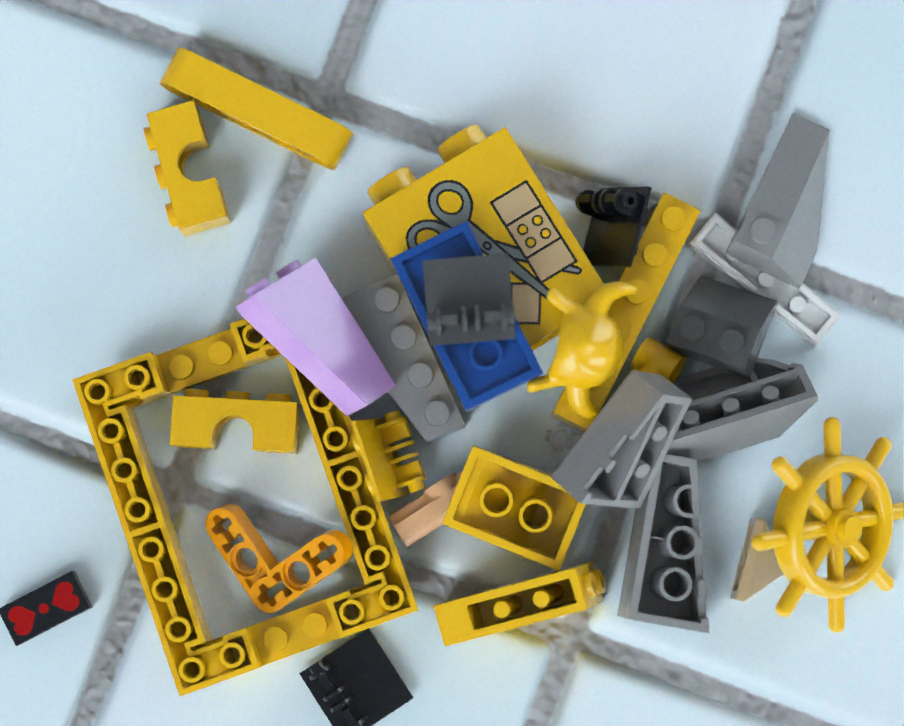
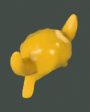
M625 282L602 284L589 295L583 306L570 300L557 289L551 288L548 290L547 299L561 310L558 346L555 358L547 374L528 381L527 390L532 393L552 387L566 386L567 400L572 409L581 416L594 420L602 409L591 401L590 388L601 385L607 378L613 376L623 356L624 342L621 338L620 328L607 313L611 304L616 299L636 293L637 288Z

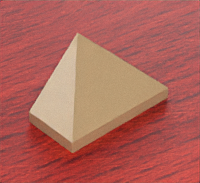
M758 518L750 519L730 595L731 599L745 601L784 574L777 561L774 548L758 551L751 545V539L755 534L769 531L765 520Z

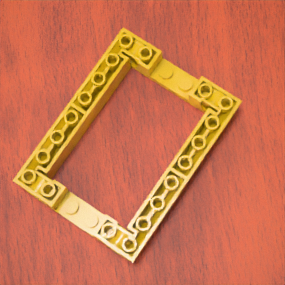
M245 318L230 323L231 329L155 355L152 352H148L72 379L179 696L419 610L381 502H377L376 496L367 487L365 480L367 469L362 455L357 453L352 442L354 430L350 415L346 416L286 359L345 530L352 543L353 552L365 585L212 639L134 408L282 356Z

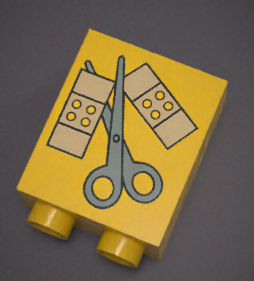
M475 124L459 131L438 147L437 152L444 164L416 180L410 168L406 166L391 172L368 189L367 194L374 206L364 211L363 217L367 229L395 274L397 272L390 258L465 221L469 224L484 255L508 253L515 318L532 351L557 337L560 331L561 310L547 299L548 290L551 288L557 289L570 300L583 306L589 295L604 283L507 128L504 127L486 138L480 126Z

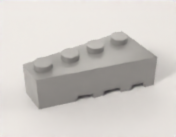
M666 454L641 509L635 508L617 616L630 620L710 633L709 619L706 618L705 607L707 592L702 567V554H704L703 538L700 537L699 526L701 511L696 459Z

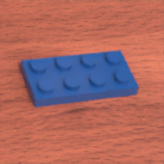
M467 221L390 258L427 334L428 324L423 260L484 255ZM516 318L514 324L516 339L433 346L466 412L543 374Z

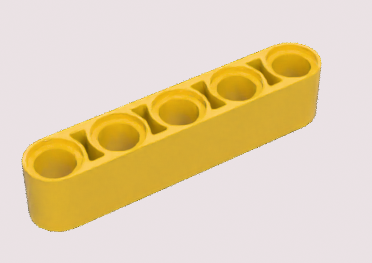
M177 48L160 81L161 86L188 101L194 100L196 105L330 170H336L353 136L352 131L343 125L185 48Z

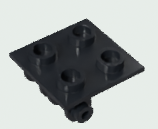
M651 187L599 188L595 192L584 190L576 197L575 205L577 209L591 217L583 251L592 266H632L633 258L638 250V239L643 220L648 212Z
M369 628L299 673L332 726H372L414 698Z

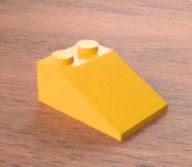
M473 445L442 524L560 571L586 504H580L551 478L552 473Z

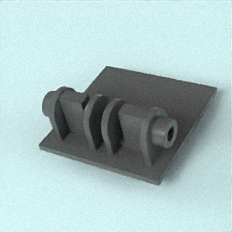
M508 253L423 260L429 346L516 339Z

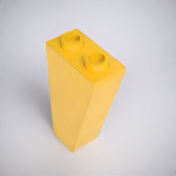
M593 561L561 569L560 571L557 570L437 604L434 606L444 647L587 610L604 601L602 593H606V583L602 571L599 568L595 569Z

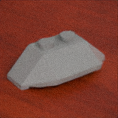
M757 358L750 378L714 367L676 379L673 384L691 397L692 401L667 453L704 461L780 437L818 401V395L803 365L795 363L788 365L776 360Z

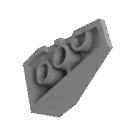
M793 112L725 253L799 289L818 248L830 130Z

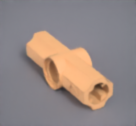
M463 470L458 474L453 472L426 489L423 496L408 503L388 517L406 547H409L443 525V519Z

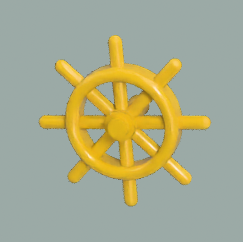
M829 417L823 424V454L808 459L797 469L785 457L779 456L773 459L772 469L782 479L785 486L776 506L773 530L755 534L751 539V545L758 551L774 548L779 566L790 581L776 604V613L781 617L791 615L804 592L828 598L829 629L839 633L845 628L846 596L859 591L871 580L883 591H889L894 586L893 578L882 567L891 543L893 521L904 519V502L892 504L888 487L878 472L891 449V441L886 437L878 438L864 460L852 455L841 454V424L837 418ZM842 473L852 480L843 496ZM823 482H825V502L816 493ZM861 499L863 511L855 512L854 509ZM814 540L815 542L806 555L804 541ZM844 549L852 557L845 566ZM827 556V577L821 578L816 572Z

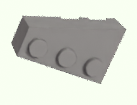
M631 370L551 478L580 504L641 509L692 398L662 375Z

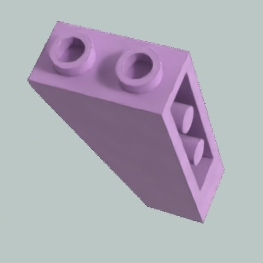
M316 258L302 266L296 259L276 272L279 280L271 284L266 277L245 290L249 298L236 306L240 315L346 416L368 406L396 386Z

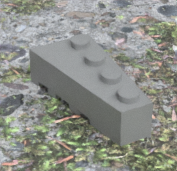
M398 274L343 297V302L396 384L387 393L426 443L429 444L465 428V423Z

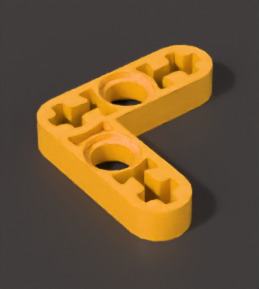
M235 504L222 505L212 510L207 515L205 522L209 537L259 610L265 613L276 612L345 565L351 559L353 553L350 538L344 532L329 530L314 538L279 564L246 513ZM228 517L232 524L225 530L222 523ZM242 535L244 540L234 545L232 541ZM334 544L338 551L320 562L317 555L328 549L329 545ZM243 548H249L255 552L257 556V566L255 568H250L243 562L241 554ZM296 561H301L308 567L310 571L308 582H303L295 576L293 566ZM283 581L286 588L278 592L273 598H270L267 591Z

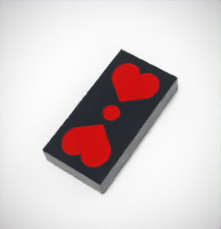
M71 571L1 607L0 615L15 646H19L93 607L76 572Z

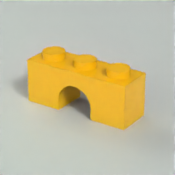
M194 100L147 113L150 126L143 128L144 135L150 151L157 150L160 165L154 166V170L161 190L168 189L171 203L165 204V209L171 227L178 226L184 236L230 224L231 220L222 188L217 179L214 177L203 181H192L184 176V164L187 158L196 151L210 147L200 111Z
M185 389L184 396H173L170 445L178 448L216 450L217 436L221 426L228 420L241 418L245 419L253 430L252 450L256 452L298 454L301 405L297 402H291V395L267 393L266 400H250L249 392L226 391L225 398H210L209 390Z

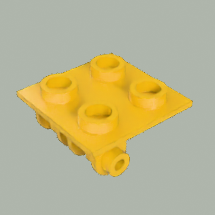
M400 410L385 414L382 418L351 422L354 430L352 442L357 453L363 457L367 469L365 473L366 484L369 491L376 496L377 502L407 496L410 493L426 488L424 480L427 477L421 460L400 465L401 462L419 456L418 452H413L399 458L396 451L415 444L414 440L395 446L393 444L412 436L406 416H401Z

